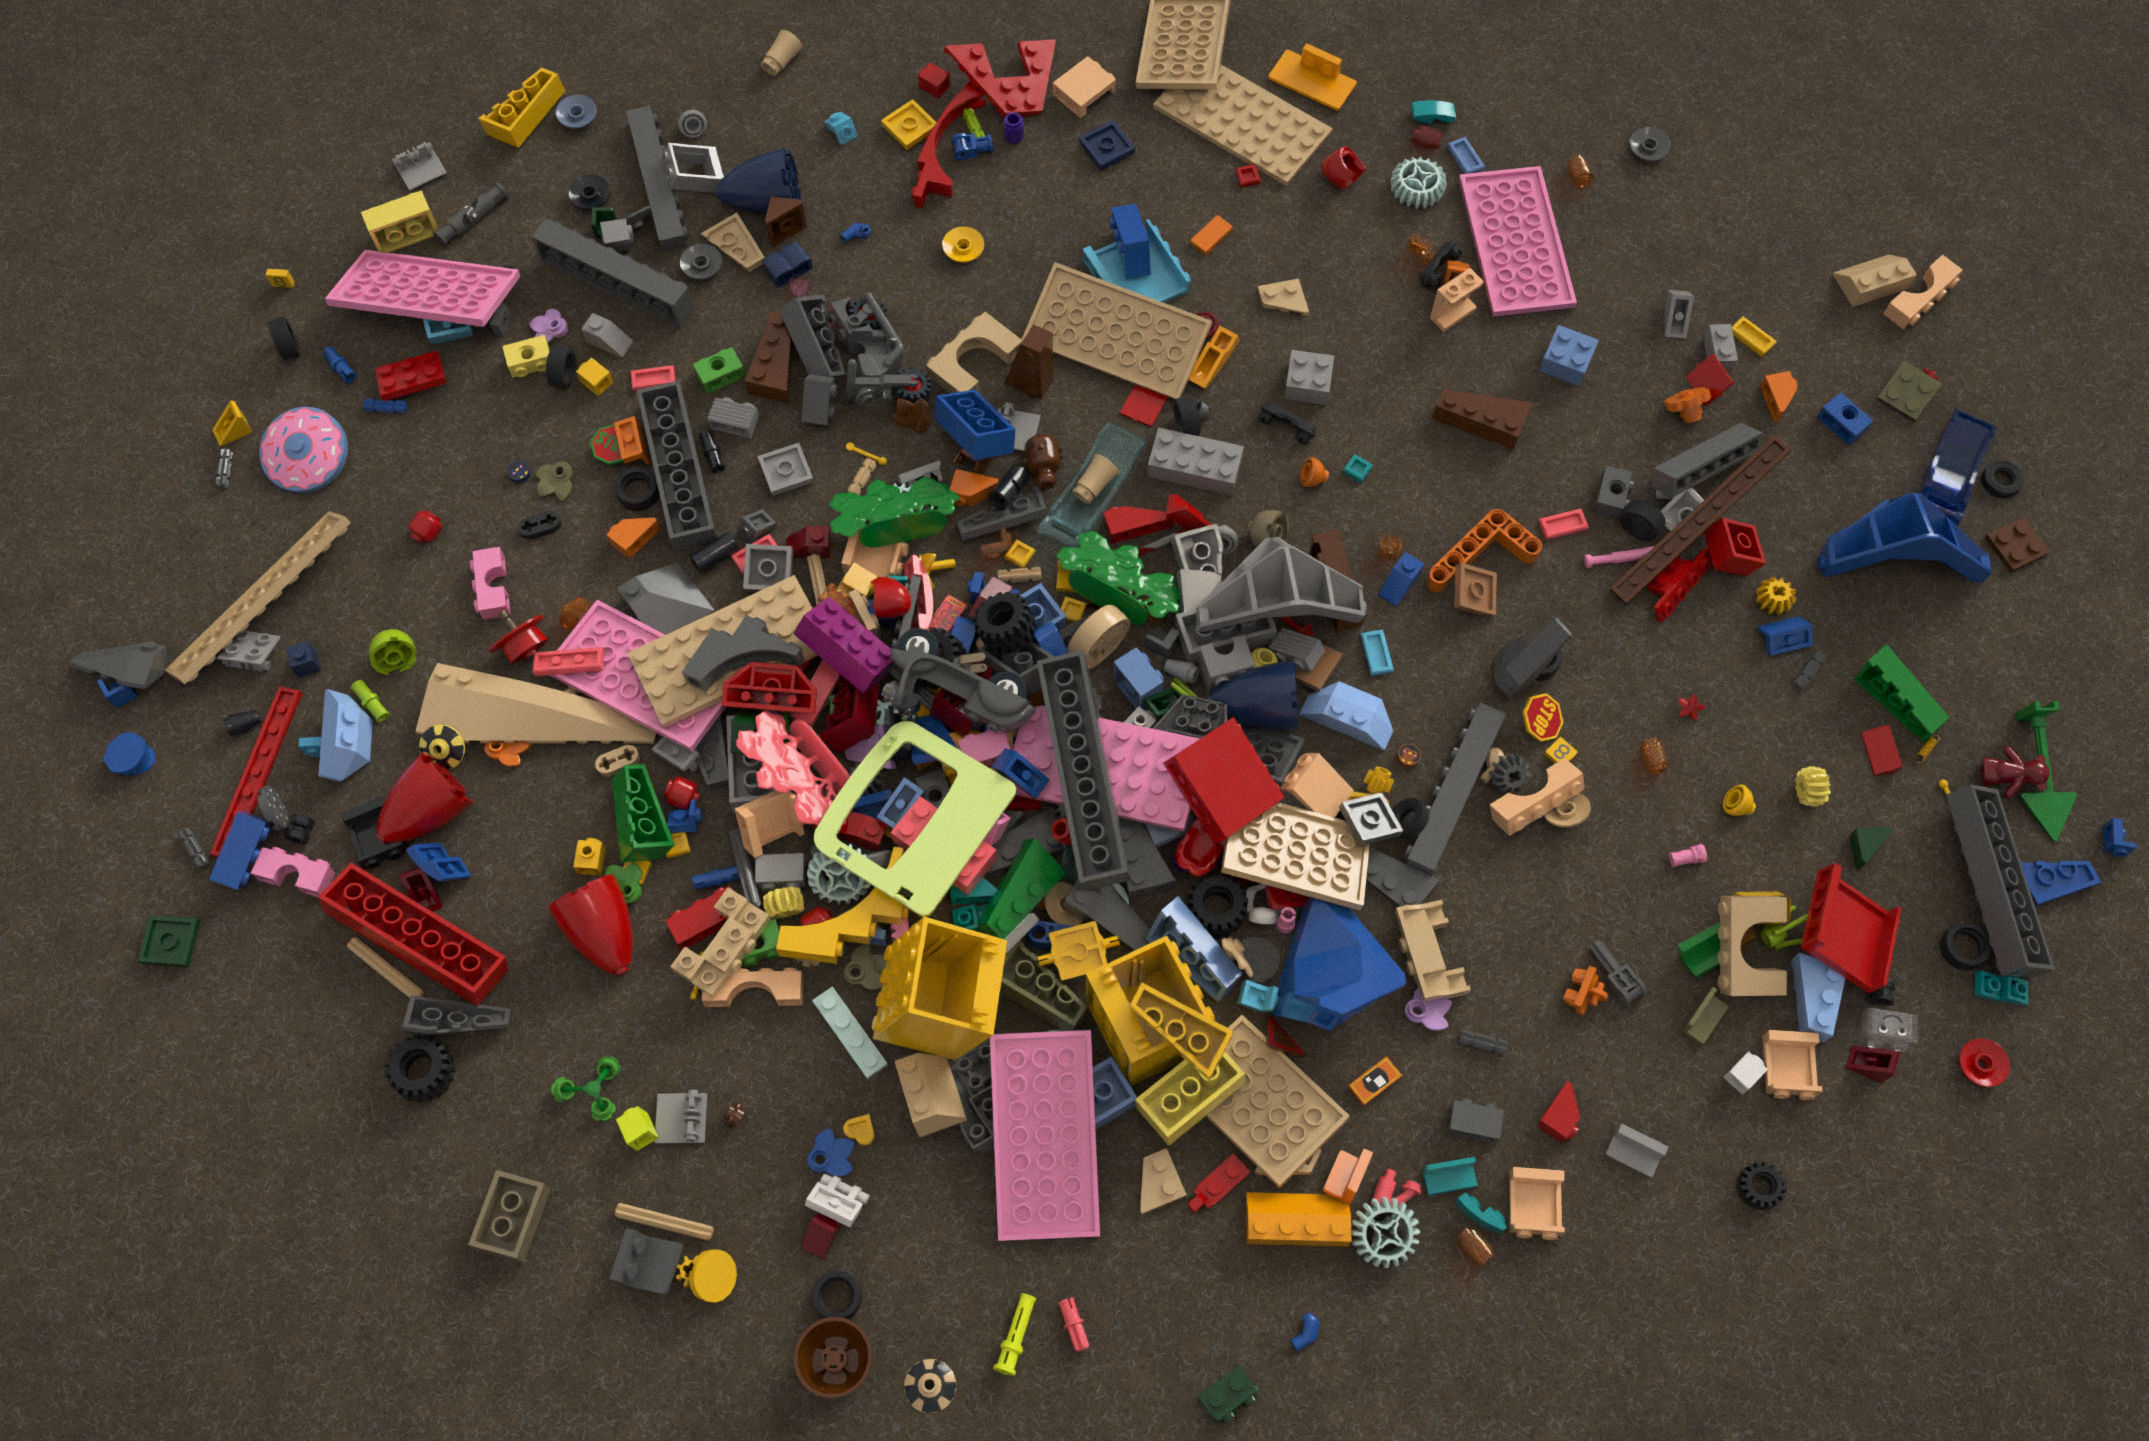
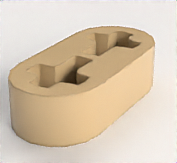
M625 745L599 756L595 766L600 775L609 777L617 774L624 765H637L640 755L636 747ZM630 752L632 755V759L629 761L625 758V753ZM608 761L610 764V768L607 770L603 767V762Z

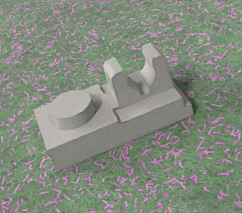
M940 460L896 476L898 483L902 484L904 482L906 486H909L918 481V477L930 478L931 473L936 476L938 482L942 481L943 478L939 466L941 465Z
M662 737L651 749L655 755L683 772L689 769L691 773H694L699 767L695 761L700 756L699 752L696 750L692 752L665 737Z

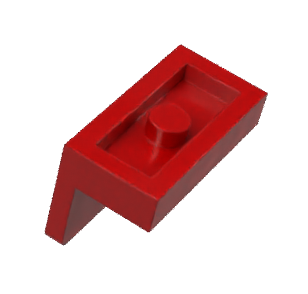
M1169 495L1165 515L1182 528L1189 526V531L1212 525L1203 518L1201 512L1179 495Z

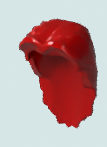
M1197 819L1178 843L1175 862L1178 867L1186 870L1194 877H1202L1215 867L1225 846L1226 839L1214 844L1199 819Z

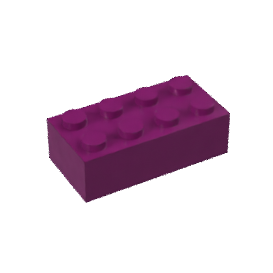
M830 597L807 612L793 632L798 639L863 694L887 675L894 665L889 650L891 648L885 645Z

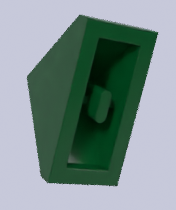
M1174 688L1146 697L1143 702L1157 721H1159L1182 695Z
M740 709L731 724L730 752L732 754L745 755L736 745V740L739 739V731L751 730L756 733L755 717L761 712Z
M1856 828L1849 835L1855 867L1858 870L1869 861L1893 831L1892 828Z

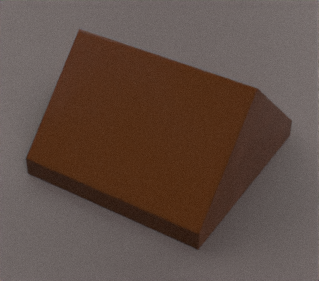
M771 196L765 223L772 247L807 228L803 202L801 200Z

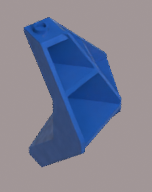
M1907 493L1898 498L1884 500L1859 521L1828 537L1827 543L1820 551V556L1817 560V566L1822 571V577H1830L1888 559L1941 560L1972 582L1984 583L1992 573L1989 553H1985L1923 494Z
M1310 897L1302 908L1277 985L1278 1003L1273 1011H1271V1014L1310 1023L1331 1031V1029L1347 1021L1378 999L1403 988L1406 984L1405 973L1349 907Z

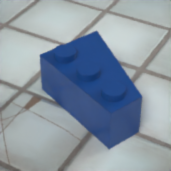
M1130 204L1111 208L1112 216L1109 217L1110 229H1113L1114 241L1117 242L1126 279L1151 275L1149 239L1137 205Z
M245 810L237 812L209 880L237 890L242 885L246 886L251 877V872L248 871L252 863L255 864L261 850L259 848L262 841H265L268 837L271 822H268L264 817Z

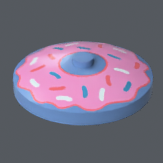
M314 407L290 409L275 418L264 432L259 450L261 466L267 477L284 490L295 493L315 492L330 484L341 472L347 458L348 442L340 423L325 411Z

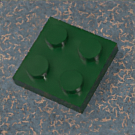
M149 915L138 962L147 965L189 967L200 921L197 918Z

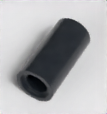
M1012 466L989 493L988 498L991 504L998 509H1005L1029 481L1028 472L1021 466Z
M726 532L689 555L700 574H703L738 552L739 547L733 537Z

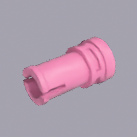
M1698 844L1686 850L1670 852L1669 860L1673 868L1689 863L1707 862V853L1704 845Z
M1283 908L1280 916L1277 918L1276 928L1281 933H1290L1295 927L1296 912L1293 908Z

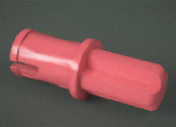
M1068 1298L1060 1301L1058 1305L1066 1324L1064 1329H1068L1074 1350L1080 1352L1087 1349L1089 1343L1082 1325L1084 1320L1080 1319L1074 1298H1069V1301Z

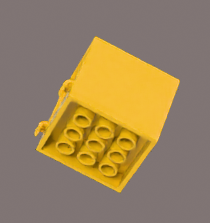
M923 917L916 924L914 923L908 931H905L902 936L897 938L890 946H887L885 950L884 960H886V966L880 976L882 989L876 999L878 1012L872 1022V1030H874L873 1039L957 1060L993 1036L1007 940Z
M1168 936L1162 937L1086 974L1085 1002L1130 1087L1184 1060L1178 1052L1130 1010V1004L1141 983L1156 989L1213 1021L1215 1020L1210 1007L1205 1008L1201 1000L1203 999V994L1197 984L1193 985L1189 978L1192 974L1188 965L1181 963L1178 957L1180 951L1174 941L1170 942Z

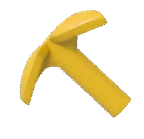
M933 553L919 554L918 557L928 577L931 571L955 568L956 566L954 559L935 561L936 554ZM929 577L931 588L934 589V585Z

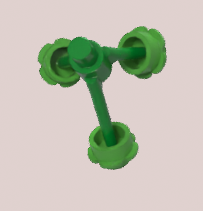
M604 1056L598 1061L597 1074L599 1077L595 1081L587 1083L586 1086H574L572 1081L565 1080L564 1077L557 1078L555 1084H552L551 1094L554 1095V1099L557 1102L569 1100L575 1092H586L590 1097H594L595 1101L591 1107L592 1118L596 1121H607L615 1113L616 1107L608 1098L600 1097V1084L603 1079L611 1080L616 1075H619L621 1066L618 1065L616 1058Z

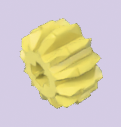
M1813 766L1802 768L1801 771H1798L1797 779H1795V789L1797 790L1796 796L1799 798L1800 803L1813 807L1827 802L1829 799L1828 795L1831 793L1829 790L1831 784H1829V776L1826 775L1825 769Z
M792 886L788 888L783 887L769 891L763 897L765 913L771 919H784L798 915L804 910V899L800 888Z

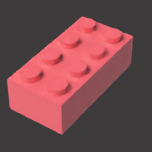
M920 796L890 832L893 843L907 851L938 808ZM983 841L953 885L969 896L997 861L996 849Z

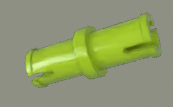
M358 680L352 684L351 690L362 701L361 705L363 708L368 709L378 723H381L390 716V713L379 702L380 698L378 695L372 693L363 680Z

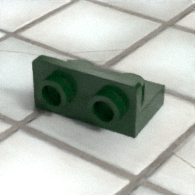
M1238 1365L1197 1398L1216 1424L1221 1420L1225 1424L1237 1415L1234 1411L1242 1404L1246 1408L1258 1399L1255 1394L1259 1391L1257 1385L1254 1386L1241 1366Z

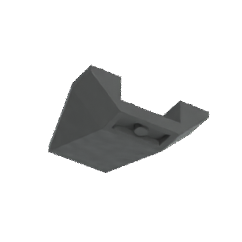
M1183 694L1152 729L1202 738L1228 721L1227 705L1222 702Z
M990 1040L949 1063L967 1121L960 1123L961 1131L974 1152L995 1151Z

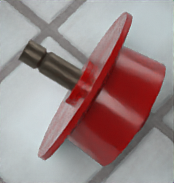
M503 610L498 616L509 630V633L490 647L489 652L494 653L502 650L510 665L524 658L526 660L534 656V652H538L537 650L549 640L537 627L545 617L543 615L536 616L517 627L507 611Z

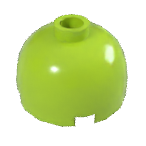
M388 629L376 634L370 642L368 649L372 667L384 675H389L390 671L401 668L400 672L408 670L416 663L417 651L413 640L408 634L396 629Z

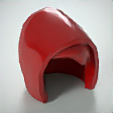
M1348 146L1335 150L1321 164V170L1325 178L1341 190L1354 183L1366 170L1363 162Z
M879 577L870 581L874 587L872 609L877 618L901 617L909 612L912 599L907 588L899 581L891 577Z

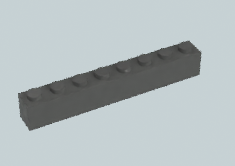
M650 106L627 110L626 113L662 252L687 247L685 239L689 238L686 226H681V223L685 222L682 210H677L676 207L680 206L678 194H673L672 190L675 189H671L669 180L666 179L665 164L661 160L662 152L666 148L665 145H660V142L664 141L661 129L656 130V126L659 125L657 114H652Z
M1481 702L1477 710L1472 708L1467 719L1471 724L1468 729L1463 728L1458 739L1462 743L1459 748L1454 747L1449 758L1453 761L1451 767L1445 766L1440 777L1444 782L1441 787L1437 785L1431 798L1435 799L1433 805H1427L1429 811L1428 823L1414 837L1417 839L1414 846L1409 844L1404 857L1407 858V865L1431 876L1433 875L1506 713Z

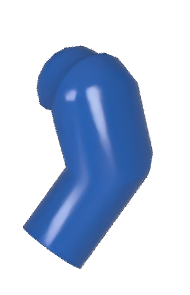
M855 223L842 232L840 238L845 243L853 237L867 238L871 234V227L867 224Z
M1306 1313L1302 1317L1304 1324L1303 1333L1290 1340L1296 1351L1317 1339L1320 1322L1312 1313Z

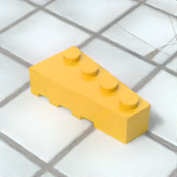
M540 68L522 83L523 87L521 89L513 90L508 94L509 98L501 105L497 103L492 107L493 111L487 116L483 114L478 119L486 134L519 148L565 92L557 73Z
M1141 983L1130 1004V1010L1210 1081L1233 1037L1234 1031L1156 989Z

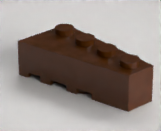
M772 311L745 383L750 395L789 403L794 342L780 312Z
M1443 389L1432 419L1514 450L1533 403Z
M1336 529L1312 535L1308 555L1353 580L1339 530ZM1331 618L1336 633L1361 627L1364 618L1360 622Z

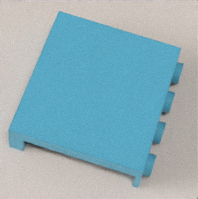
M1149 219L1146 220L1145 230L1149 239L1151 275L1126 279L1117 242L1093 251L1091 246L1083 248V261L1093 277L1163 303L1189 292L1191 283L1189 274L1182 270L1179 259L1172 255L1169 244L1162 240L1158 228L1153 226Z

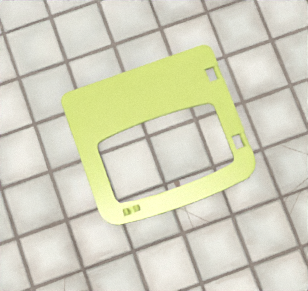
M902 721L893 725L850 776L816 828L814 842L817 849L823 855L839 863L845 869L886 895L896 899L916 914L926 917L931 915L1011 803L1016 795V786L1010 780L916 723ZM909 743L955 770L957 777L943 802L916 840L891 868L884 869L839 841L837 834L857 801L880 770L904 744ZM840 849L851 855L847 861L837 856ZM902 888L913 894L909 901L898 894Z

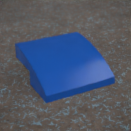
M442 843L416 844L406 850L411 859L426 874L438 881L460 880L471 877L460 857H450Z

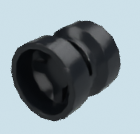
M292 814L289 821L291 826L286 830L284 838L293 843L307 845L310 839L309 832L314 828L315 820L304 815Z

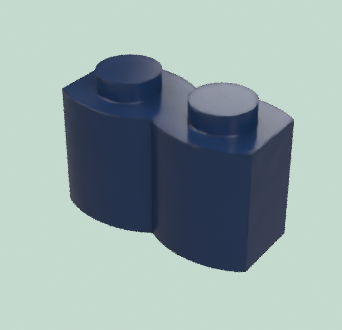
M798 242L787 244L780 252L769 254L762 261L765 273L777 288L813 268L812 259Z

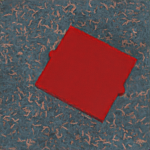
M1714 354L1707 357L1701 364L1698 363L1697 367L1686 376L1693 389L1702 387L1709 389L1711 398L1709 401L1703 402L1705 406L1710 405L1718 397H1722L1723 392L1734 384Z
M1135 385L1120 414L1133 419L1135 423L1140 422L1152 427L1168 397Z

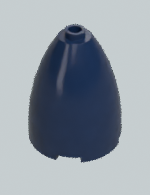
M786 148L769 151L736 166L718 182V186H715L717 199H721L723 203L734 208L755 213H767L771 196L801 200V189H798V170L791 151L786 150Z
M1295 661L1271 663L1249 669L1229 678L1228 681L1222 682L1212 690V694L1208 695V700L1222 702L1227 705L1228 720L1234 717L1238 724L1264 730H1299Z

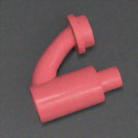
M1386 1169L1384 1177L1380 1176L1373 1198L1377 1199L1379 1205L1381 1198L1384 1196L1388 1199V1203L1392 1199L1396 1186L1394 1181L1396 1172L1392 1169ZM1407 1180L1406 1184H1403L1402 1187L1405 1191L1395 1197L1398 1200V1205L1401 1202L1406 1203L1414 1195H1420L1421 1185Z

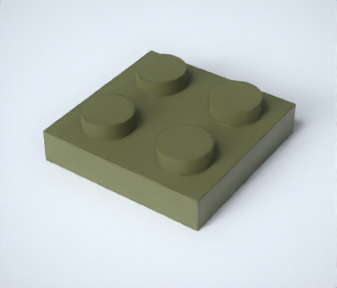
M1903 361L1878 396V399L1916 421L1942 383Z

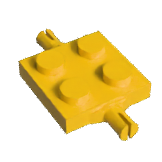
M1096 921L1048 933L1051 953L1037 956V960L1040 961L1038 962L1039 966L1054 963L1058 969L1060 981L1086 975L1106 965V948L1119 946L1120 943L1116 941L1118 940L1117 935L1103 939L1098 931Z

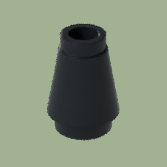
M253 710L228 715V718L223 719V722L231 737L233 735L239 736L261 723L257 711Z

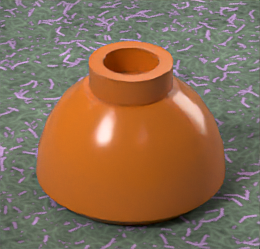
M1310 457L1302 466L1300 482L1303 487H1315L1327 481L1329 472L1325 470L1324 465L1318 459Z

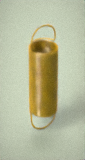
M1930 737L1917 756L1922 755L1924 757L1922 761H1924L1938 741Z

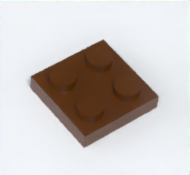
M2024 517L1985 536L1987 542L2010 572L2016 571L2050 553Z

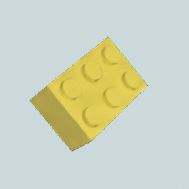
M422 190L361 212L367 229L379 252L389 253L434 236V230H439Z

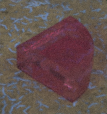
M792 277L789 279L790 290L796 298L808 295L811 286L810 281Z

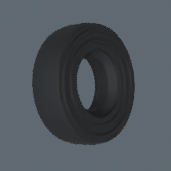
M1996 460L1984 469L1981 482L1985 490L1991 495L1998 498H2010L2021 490L2024 484V475L2016 464L2007 460ZM1995 474H2006L2010 478V485L2003 486L1997 483Z
M1404 799L1392 809L1403 829L1402 834L1398 836L1401 839L1415 837L1428 823V808L1419 799ZM1411 812H1415L1413 819L1409 823L1402 825L1404 817Z

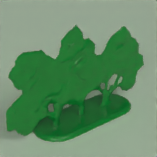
M923 477L913 483L908 493H900L898 487L886 485L885 482L876 479L867 486V494L865 496L852 492L834 495L829 506L836 512H841V515L831 521L830 524L833 533H840L846 537L854 536L862 529L859 540L861 544L870 548L930 537L944 529L947 522L945 515L954 512V502L960 499V496L956 492H951L948 485L936 482L928 477ZM924 505H931L928 511L922 512ZM865 520H869L870 523L865 524Z
M1088 531L1087 533L1079 534L1078 543L1081 546L1080 548L1063 547L1056 555L1060 559L1062 569L1072 571L1068 576V581L1076 593L1100 607L1106 605L1117 607L1127 616L1131 624L1141 625L1145 623L1147 612L1144 606L1148 608V612L1155 618H1163L1168 612H1179L1180 605L1177 601L1181 595L1176 587L1177 583L1174 576L1164 573L1142 574L1140 570L1144 567V564L1138 558L1139 550L1137 546L1122 545L1117 550H1111L1107 539L1097 532ZM1088 568L1092 569L1090 573L1087 572ZM1120 587L1125 589L1129 593V595L1117 588ZM1132 591L1136 592L1135 596H1132ZM1141 595H1148L1150 597L1145 601L1141 599L1136 600ZM1148 602H1153V605L1150 606V605H1147V603H1148Z

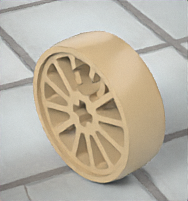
M1106 605L1100 608L1076 631L1069 642L1068 653L1083 650L1088 668L1096 667L1122 642L1129 630L1130 620L1113 605Z

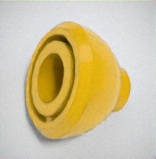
M1737 785L1731 788L1723 800L1724 812L1732 816L1750 815L1756 808L1753 795L1745 785Z

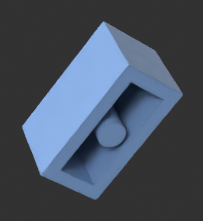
M904 777L877 817L894 828L920 796L922 797L925 790L907 777Z

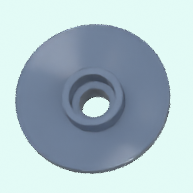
M585 95L568 96L556 108L558 121L563 126L572 129L589 125L597 115L595 102Z

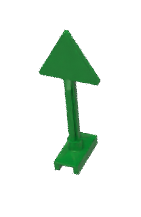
M2035 701L2017 711L2015 715L2018 722L2031 721V728L2034 729L2037 757L2039 755L2045 756V763L2049 768V779L2046 782L2047 787L2042 793H2022L2019 797L2042 829L2055 842L2060 836L2077 793L2054 792L2045 727H2047L2046 717L2059 711V702L2053 701L2044 707H2040V701Z

